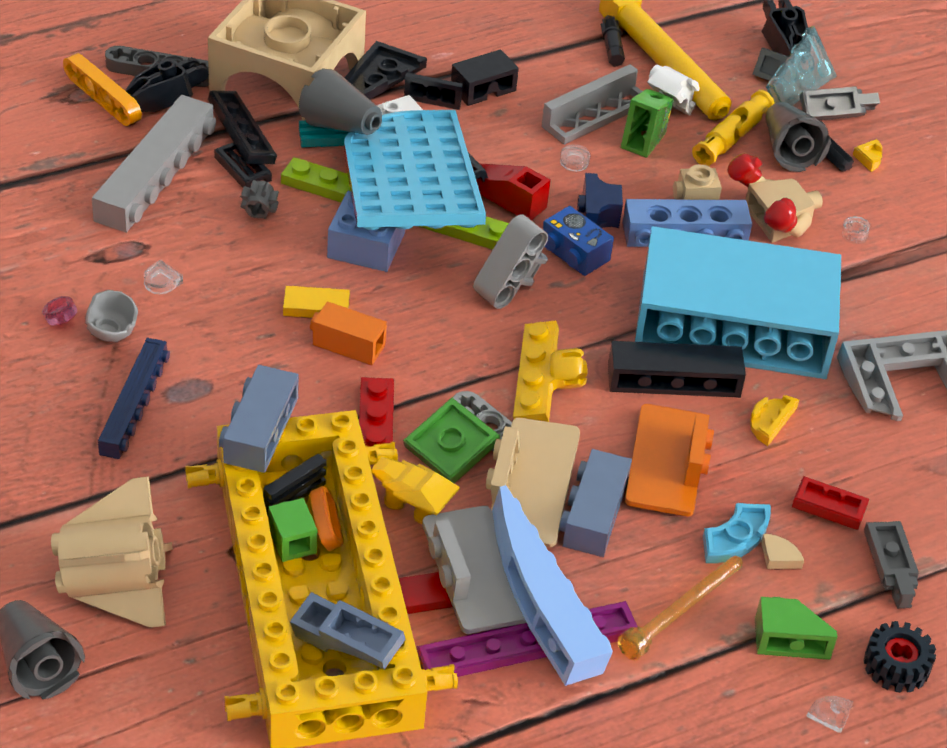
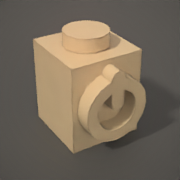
M698 164L690 169H680L678 181H675L673 184L674 199L719 200L722 187L716 168Z

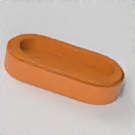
M321 486L310 491V499L319 538L328 551H332L342 547L344 539L336 502L328 488Z

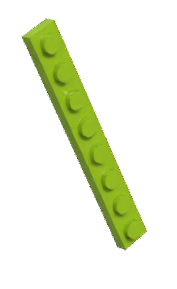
M293 157L281 173V184L338 202H342L346 192L351 191L347 173ZM486 216L485 225H476L472 228H464L459 225H447L438 229L428 226L418 227L493 250L509 223Z

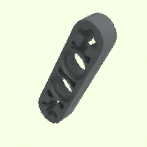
M112 46L105 51V62L109 71L132 76L140 74L165 58H174L178 63L190 58L125 46ZM197 59L201 66H205L209 71L208 61ZM142 63H151L150 65H141ZM209 75L204 83L201 82L196 87L209 86Z

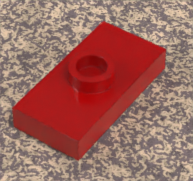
M803 476L794 497L792 508L859 530L869 498Z

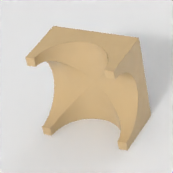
M242 0L208 37L209 92L212 90L225 91L229 77L235 73L254 72L264 75L281 85L291 95L299 108L301 91L304 85L309 86L315 79L311 77L315 72L323 68L334 70L343 56H345L348 68L351 70L363 57L366 10L334 0Z

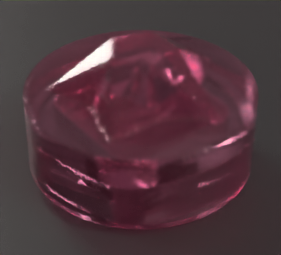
M61 296L51 300L42 310L47 323L52 326L66 323L77 313V307L73 299L68 296Z

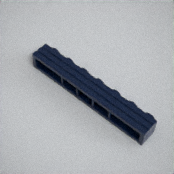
M146 338L98 439L100 456L120 459L123 451L126 452L128 450L129 438L134 436L136 423L142 419L143 407L148 406L150 392L155 391L156 379L161 377L163 364L169 360L170 351L167 350V341Z

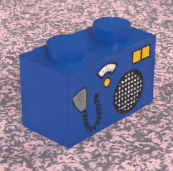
M568 206L544 220L543 230L548 234L545 248L582 275H588L611 260L614 237L573 207Z

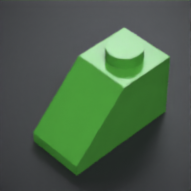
M760 597L755 616L757 654L831 659L838 637L837 631L798 599Z

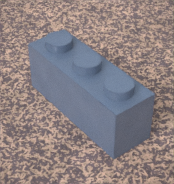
M258 365L252 378H246L241 402L236 401L231 412V423L229 427L224 426L220 434L219 447L223 448L224 463L263 473L266 472L298 400L299 374Z
M592 449L588 462L581 461L576 481H580V485L572 486L568 505L572 506L571 511L564 510L559 526V531L565 532L563 547L604 557L628 484L632 459Z

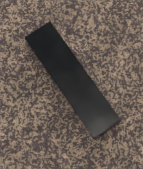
M210 91L208 101L210 104H213L215 113L246 163L275 164L277 154L236 91Z

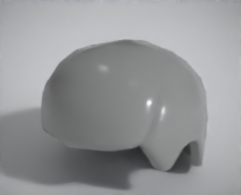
M102 291L92 297L86 312L85 324L89 332L96 338L107 342H119L132 333L137 320L138 308L133 299L121 291Z

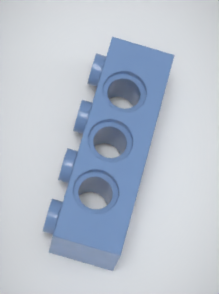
M626 199L622 222L627 247H648L652 226L748 241L752 228L746 200Z

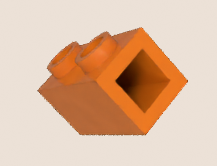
M328 301L320 312L314 313L310 322L314 346L369 365L374 364L386 345L387 321Z

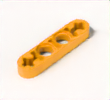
M76 53L64 58L63 67L68 78L124 126H129L142 119V112L137 101L83 55Z

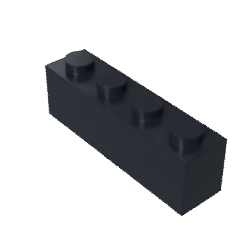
M611 341L608 360L610 392L741 398L746 376L742 347Z

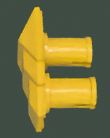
M382 457L371 469L372 474L386 488L384 496L385 505L391 509L403 508L406 503L414 506V519L420 524L423 523V518L427 515L434 514L437 516L459 490L458 485L420 463L415 465L405 460L400 462Z

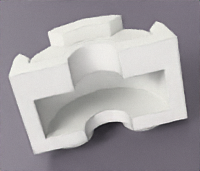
M658 64L655 65L650 71L648 84L655 91L659 90V93L672 97V107L690 116L696 105L692 101L694 91H699L700 89L698 82L668 66L661 67Z

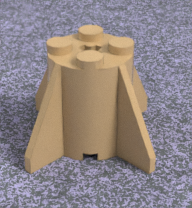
M149 476L132 478L64 524L60 529V533L52 534L51 547L54 556H58L60 571H57L55 575L58 593H67L73 599L144 626L159 627L165 626L166 621L162 595L164 579L157 580L158 570H165V552L173 550L172 542L164 543L161 528L153 529L151 522L158 519L153 514Z

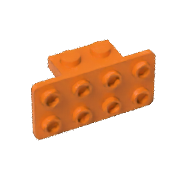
M643 404L641 406L625 503L628 506L686 517L694 514L700 475L708 474L711 454H705V449L711 450L714 430L708 429L710 415L653 404Z

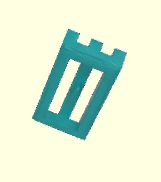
M306 120L299 121V136L302 148L344 146L345 137L349 132L314 127L306 123Z

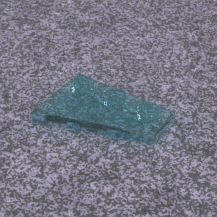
M815 26L806 28L800 43L794 45L790 51L792 54L786 63L781 64L767 84L766 88L775 103L786 102L793 105L800 101L799 95L802 91L817 90L837 77Z

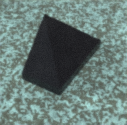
M406 73L404 96L410 95L417 102L460 110L463 84Z

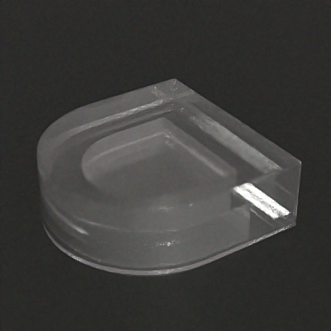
M162 260L154 263L144 271V286L152 293L165 294L183 284V275Z

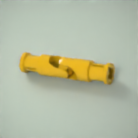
M758 90L753 93L749 101L740 104L706 135L703 142L701 141L692 148V155L697 163L710 166L716 161L718 155L725 154L741 137L761 121L762 115L766 114L767 110L775 104L769 92Z

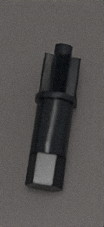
M607 15L602 19L603 23H601L602 38L605 41L608 61L615 67L623 64L625 55L618 20H615L614 16Z

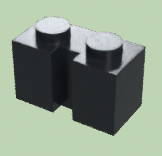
M500 49L452 64L451 81L463 84L462 100L467 106L486 101L490 93H494L498 97L516 91L519 68Z

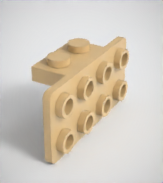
M515 418L512 421L511 427L505 426L502 439H496L493 459L497 461L495 469L489 468L486 479V489H490L492 495L491 511L499 488L506 485L513 497L517 498L520 502L522 511L529 522L537 528L539 537L546 547H553L557 543L559 526L580 438L579 428L573 425Z

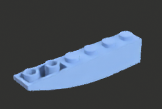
M506 485L501 486L492 508L496 540L505 574L528 627L565 686L603 674L613 652L608 638L602 635L596 626L591 612L576 595L573 584L558 567L553 553L547 550L539 537L537 528L529 522L522 511L518 499L513 497Z

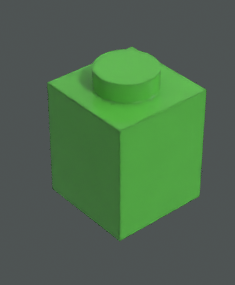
M304 498L284 501L269 506L271 537L281 561L285 562L316 554L318 529Z

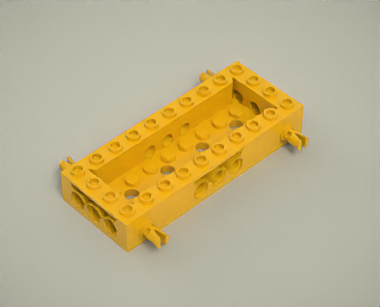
M356 410L290 417L267 470L263 473L224 463L223 448L219 447V438L223 427H229L230 424L217 426L216 463L208 466L207 464L185 466V475L188 489L208 486L214 483L216 485L219 484V487L222 488L259 685V692L255 694L224 696L227 722L256 715L262 716V719H265L270 748H296L424 729L427 691L457 689L458 678L457 673H454V664L427 670L421 669L370 465L376 464L382 457L398 461L395 441L376 444L370 447L365 446ZM319 454L327 461L326 466L323 467L326 469V475L324 476L326 485L324 487L328 488L337 505L344 539L343 546L328 551L317 533V553L315 554L318 556L317 559L308 561L300 557L282 562L271 537L263 488L309 458ZM308 495L304 500L314 520L310 495ZM311 592L334 604L341 600L404 632L406 639L385 670L363 659L340 651L328 649L325 652L295 636L290 620ZM337 668L342 670L344 674L327 676L325 672L329 669Z

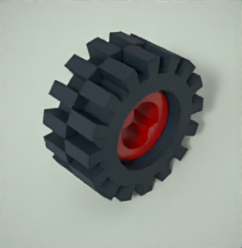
M892 621L890 627L887 623L881 624L880 629L876 628L873 631L865 651L864 664H867L865 668L867 674L874 673L872 680L876 684L882 680L884 681L882 688L888 690L889 686L893 685L895 686V692L901 693L903 687H905L908 693L913 692L915 686L919 689L924 685L925 681L927 682L936 659V654H934L936 648L935 644L930 645L931 638L928 634L921 637L923 631L921 628L917 627L913 631L910 630V623L905 622L903 627H899L898 621ZM894 652H896V654L898 655L905 654L904 657H906L907 660L902 656L896 658L895 656H893Z

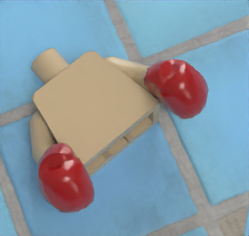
M746 153L736 156L728 165V175L733 180L739 181L748 187L746 201L749 213L769 240L776 242L790 235L794 237L802 236L812 223L814 209L822 207L823 200L820 192L815 190L806 193L794 179H765L759 169L762 166V162L757 156H751Z

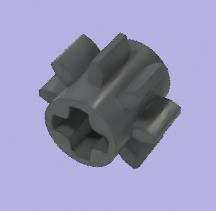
M253 180L251 188L243 187L240 196L243 200L240 207L245 209L247 214L253 218L266 219L269 211L276 213L279 204L277 201L279 192L274 191L269 182Z

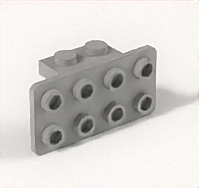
M478 506L439 513L437 516L434 514L425 516L422 526L428 540L429 552L432 559L436 561L441 584L447 590L461 630L466 634H472L527 623L514 598L503 568L491 509L488 506Z

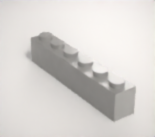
M181 94L92 197L93 221L126 233L135 222H139L143 212L150 204L155 203L158 194L165 186L170 185L173 176L179 169L185 167L188 158L193 152H197L203 140L213 133L216 126L213 104Z

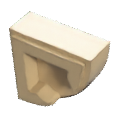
M763 534L761 543L767 569H802L804 558L794 544L776 535Z

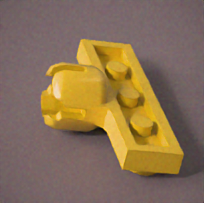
M556 320L529 323L524 326L513 413L514 419L526 418L549 422L553 391L557 388H580L587 382V378H585L588 374L587 362L581 358L584 352L578 348L557 350L559 328Z

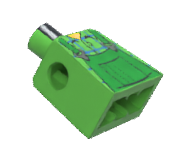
M646 89L633 97L630 102L620 148L647 158L666 133L673 98L651 89ZM642 131H647L643 136L641 135Z

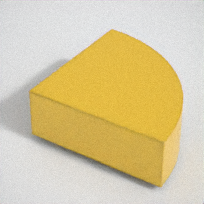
M877 139L854 147L853 156L870 172L874 171L882 160V145Z

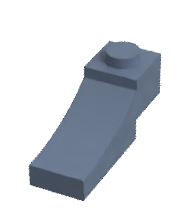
M312 592L290 620L297 638L325 652L328 649L340 651L363 659L384 670L406 639L403 631L341 600L334 604Z

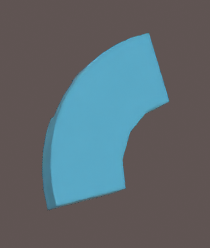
M736 503L734 515L728 522L718 527L704 528L705 562H727L740 558L752 551L761 542L763 534L767 531L771 514L770 504Z

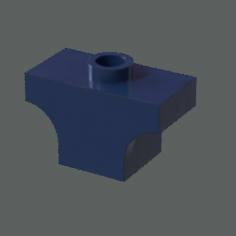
M585 173L582 195H578L577 211L583 213L585 217L601 228H619L623 207L622 185L605 183L599 179L596 173Z

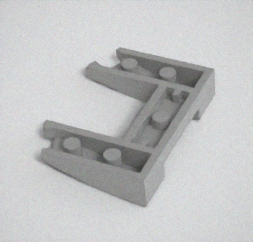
M947 330L844 341L837 355L843 374L853 394L866 413H870L872 410L891 415V420L901 421L903 418L886 371L935 366L947 389Z

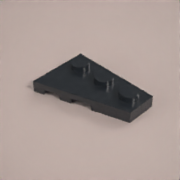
M376 41L344 78L367 98L372 99L405 80L406 73L415 74L426 68L427 58Z

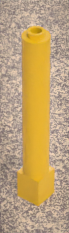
M600 0L599 13L604 18L607 15L614 16L615 20H618L619 28H623L656 64L661 67L668 66L698 82L700 89L699 91H694L692 101L696 103L709 119L718 120L729 113L732 104L731 99L641 8L642 0Z

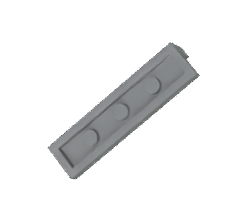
M629 64L544 103L541 127L565 145L628 115L631 100H624L622 98L628 95L635 97L643 92L635 86L638 69ZM605 106L617 107V109L613 111L603 110L601 108ZM583 116L596 117V119L592 121L581 120L579 118ZM560 127H573L575 129L565 133Z

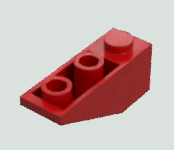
M480 164L486 170L488 178L484 179L485 182L481 178L476 179L481 196L517 216L524 214L530 220H533L547 208L551 179L527 166Z

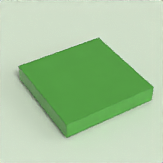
M452 397L407 436L403 442L409 451L433 471L455 483L494 448L495 441L500 439V435Z

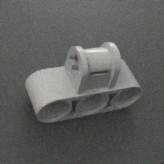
M524 214L513 218L477 275L473 284L474 290L496 309H502L507 306L521 285H533V277L541 264H546L548 261L547 256L542 253L548 241V234Z

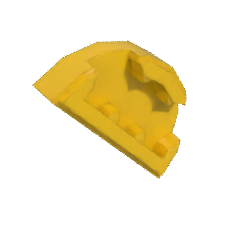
M783 395L782 399L773 398L768 400V397H765L756 403L750 418L751 431L755 437L768 446L797 409L800 399Z

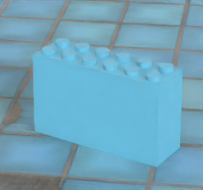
M652 226L643 274L635 342L742 347L745 367L827 379L839 335L841 254Z

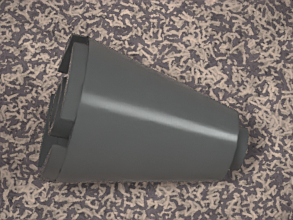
M323 68L311 76L315 79L309 86L304 85L299 99V113L309 125L364 135L374 133L381 126V109L337 71Z
M777 102L767 110L765 118L774 156L782 167L789 171L802 172L806 171L805 168L812 164L816 166L821 163L828 154L831 145V138L827 127L822 121L786 102Z
M15 600L0 609V642L9 681L14 690L23 698L30 699L29 696H40L42 699H49L68 689L80 675L77 670L81 660L83 663L85 661L82 645L77 638L26 601Z

